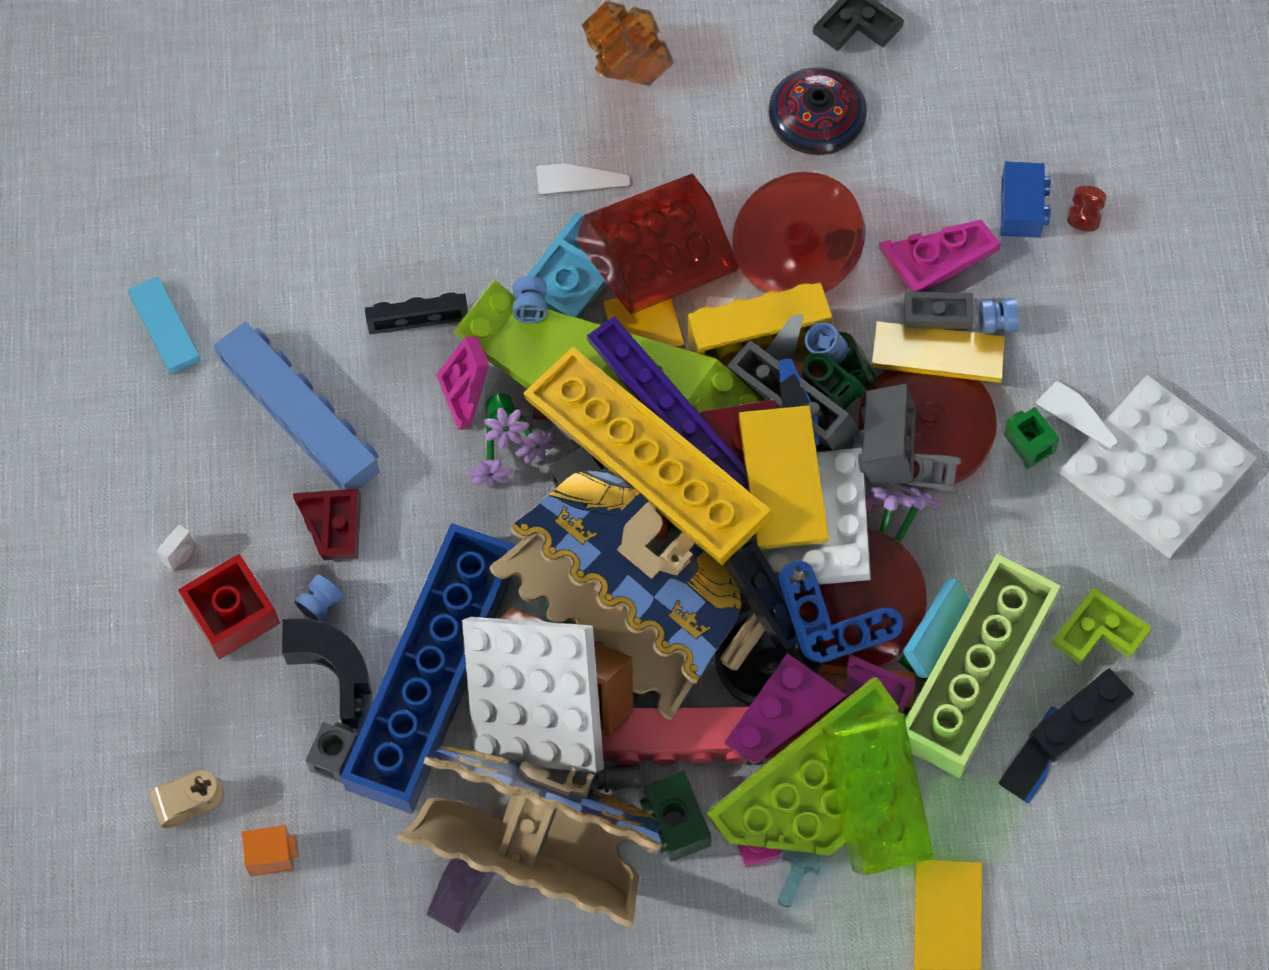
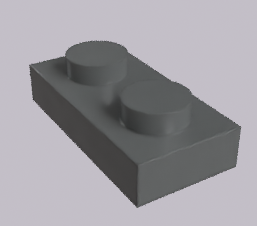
M905 291L904 328L972 329L973 293Z

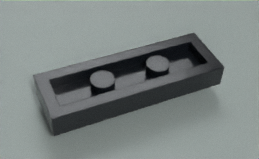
M454 292L444 293L440 297L427 299L414 297L406 302L393 304L380 302L372 307H365L366 322L370 335L460 322L468 313L466 294Z
M756 542L747 543L724 563V566L778 651H787L799 641L779 578Z
M1108 668L1031 731L1029 738L1054 763L1132 699L1134 693Z

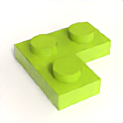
M1093 587L1055 636L1051 645L1080 665L1100 639L1131 659L1150 634L1152 627Z

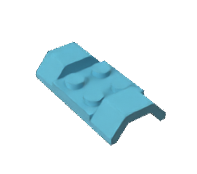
M576 212L527 276L539 277L546 282L547 296L544 301L547 304L548 310L580 319L613 277V272L632 249V245L628 242H613L595 231L586 219Z

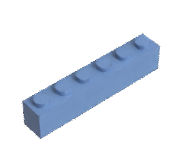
M245 321L216 343L214 348L219 361L340 490H359L380 473L376 460L379 456L368 442L362 444L355 437L357 433L353 426L346 419L340 421L333 414L335 409L323 395L318 398L311 391L313 386L306 376L302 373L296 375L290 368L292 365L289 359L280 350L276 353L269 346L270 341L260 328L257 327L254 330Z

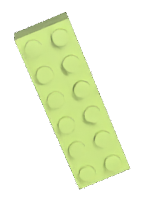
M996 554L899 730L896 746L961 778L1051 611L1061 585Z

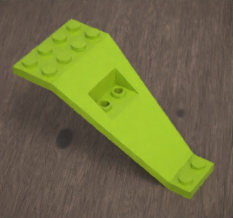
M496 280L490 282L453 331L462 341L465 337L477 336L482 350L486 354L487 361L527 389L570 348L574 347L633 395L587 341V335L601 326L600 324L548 309L544 320L530 324L522 323L513 316V303L516 300L513 294ZM631 334L698 413L706 410L765 401L718 359Z

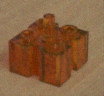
M605 1L582 24L589 46L599 52L595 56L598 61L595 70L601 76L622 81L626 78L632 83L650 86L674 63L665 41H660L657 36L660 30L650 10L632 7L627 11L623 4Z

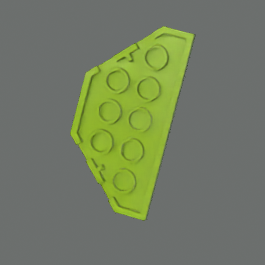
M871 678L709 809L705 815L729 844L821 855L833 854L886 810L888 797L886 795L888 773L891 772L894 748L892 738L899 706L879 679Z

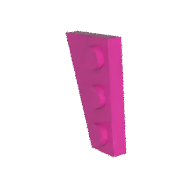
M981 219L942 228L941 232L922 236L921 233L909 235L907 240L894 243L891 240L879 242V250L911 292H927L1000 251L1001 243Z

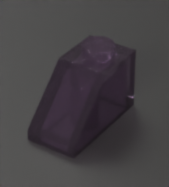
M451 859L442 874L427 911V916L459 934L496 872H481L471 868L468 862L462 859Z

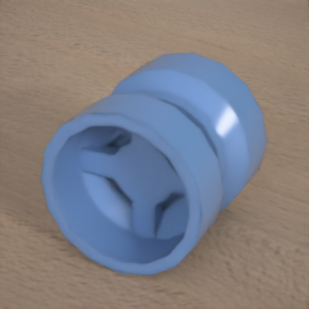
M524 276L514 281L513 296L516 299L513 303L514 318L528 324L544 320L547 316V304L544 301L547 296L546 282L535 276Z
M1005 298L1002 302L997 303L992 300L980 301L979 316L983 334H991L999 329H1003L1006 332L1018 331L1019 317L1015 298Z
M819 322L813 325L805 335V344L811 353H824L836 364H840L845 359L848 353L847 342L832 324Z
M317 574L310 582L308 593H301L294 603L311 620L323 622L328 616L327 609L331 606H336L344 596L332 582Z

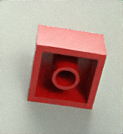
M240 553L178 589L185 606L219 660L280 624L273 605Z

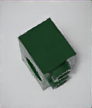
M684 771L643 786L644 799L639 800L642 810L659 823V837L662 843L659 851L660 854L667 852L669 860L672 862L711 847V834ZM671 811L681 813L684 818L680 823L670 824L665 821L664 816Z

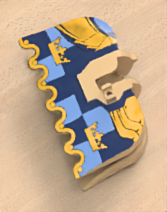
M597 471L574 473L540 504L511 526V532L522 540L503 557L495 561L490 566V571L500 579H507L513 575L519 576L522 579L519 595L525 601L534 602L540 598L548 600L550 606L546 615L551 623L572 621L579 625H593L595 642L631 656L633 692L637 694H645L650 690L658 692L660 699L657 703V710L665 719L671 720L692 685L697 683L710 659L738 620L741 607L738 586L728 570L709 554L695 546L696 543L684 532L666 548L659 558L647 549L646 546L657 536L663 525L662 518L658 514L657 507L631 484L609 473Z
M443 746L425 757L423 763L438 769L454 770L464 779L477 783H489L495 786V789L499 792L510 795L511 798L504 818L459 801L440 797L428 798L414 821L404 831L398 833L397 840L413 846L424 845L430 847L433 853L447 859H462L468 862V865L475 870L486 873H499L503 875L506 881L519 886L529 885L533 889L536 887L540 893L547 897L571 900L578 908L591 913L603 912L608 914L613 921L632 928L640 876L633 866L619 856L617 846L623 839H629L640 845L646 852L654 853L660 851L662 843L659 837V823L651 815L625 801L590 789L594 775L589 773L586 784H584V782L574 779V775L577 772V768L574 767L571 768L566 782L562 785L548 780L549 771L526 761L521 763L482 752ZM554 809H557L550 830L548 832L545 844L543 846L541 855L536 861L549 822L551 820Z

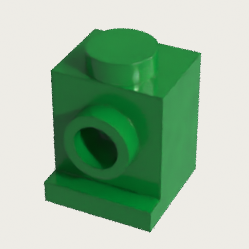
M1036 407L1025 413L1022 410L1012 415L1007 420L1004 433L1006 439L1023 459V465L1027 470L1054 454L1060 439ZM1025 436L1031 437L1032 440L1028 441Z

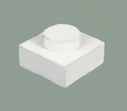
M178 524L157 549V553L162 564L174 571L179 564L185 563L190 558L195 543L190 532Z

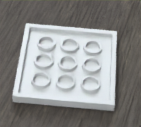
M1146 375L1103 422L1118 442L1109 449L1090 437L1062 467L1060 474L1170 559L1254 465L1257 457L1149 375Z
M862 448L817 452L829 541L822 544L762 549L761 552L778 578L780 570L787 563L804 561L814 570L818 585L871 580L865 475L861 473L858 463V455L863 453ZM753 535L744 545L752 541L756 542L755 535ZM794 567V574L789 576V580L791 583L795 582L801 586L800 580L805 578L804 573L797 572Z
M469 617L462 620L473 750L521 763L526 761L543 768L571 770L574 767L577 768V771L591 773L603 770L604 762L593 625Z

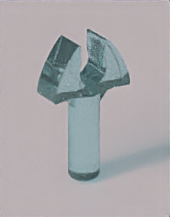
M785 850L782 860L789 862L791 870L778 897L777 902L779 905L786 908L791 907L805 874L813 872L819 875L821 868L820 854L812 853L810 859L800 864L798 856L800 851Z

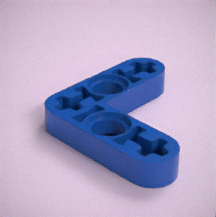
M793 561L784 565L780 570V586L802 653L809 661L815 663L827 662L892 640L901 633L903 628L902 617L899 612L889 607L875 609L831 624L812 567L804 561ZM794 567L797 572L804 573L805 578L800 580L802 591L810 589L811 595L802 596L796 600L794 594L801 593L799 585L795 582L791 583L789 580V576L794 574ZM806 601L813 603L817 609L816 618L811 622L804 621L799 613L800 606ZM882 614L885 619L891 618L892 625L888 627V633L885 629L870 632L868 625L880 623L882 621ZM849 625H855L861 632L860 641L854 646L849 645L843 635L844 630ZM815 637L819 641L835 638L837 645H831L822 649V656L820 652H813L812 645L816 644Z

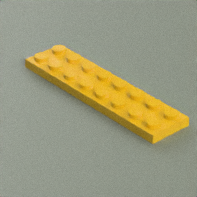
M574 347L570 348L524 392L528 402L613 474L631 484L645 498L650 500L657 507L658 512L721 565L732 557L773 516L771 509Z

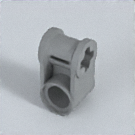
M914 453V463L918 467L917 476L911 481L899 483L910 487L926 488V490L957 493V487L954 484L957 465L961 464V458ZM943 467H945L944 479L942 482Z

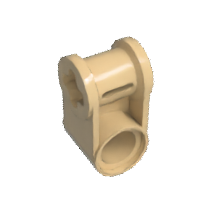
M199 770L175 781L155 787L150 791L149 796L161 828L166 829L181 825L197 815L215 809L222 802L224 791L212 773ZM203 785H208V786H209V787H207V793H208V794H206L205 796H201V795H200V794L202 793V788H201V787H202Z

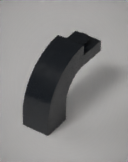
M283 619L282 653L287 665L317 664L331 670L340 682L341 723L353 729H358V717H364L363 695L372 694L370 677L359 649L347 635L324 622L311 619Z

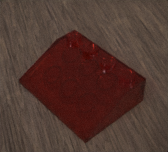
M693 173L585 214L575 239L630 315L729 275L739 269L738 262L712 198Z

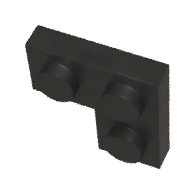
M838 0L813 26V34L837 51L857 30L881 47H884L903 27L904 19L877 0Z

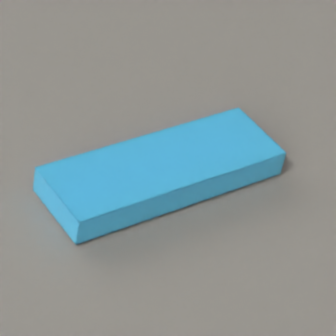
M158 276L128 289V293L170 375L201 361Z
M957 578L945 581L903 651L919 678H929L970 603L969 597Z

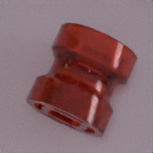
M1087 185L1075 188L1072 198L1074 206L1069 210L1068 224L1081 231L1097 230L1102 218L1100 211L1104 209L1107 198L1106 193L1097 187Z

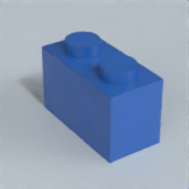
M1005 161L1001 177L1000 236L1041 238L1043 226H1049L1051 209L1050 205H1045V196L1050 195L1051 177L1045 176V163Z

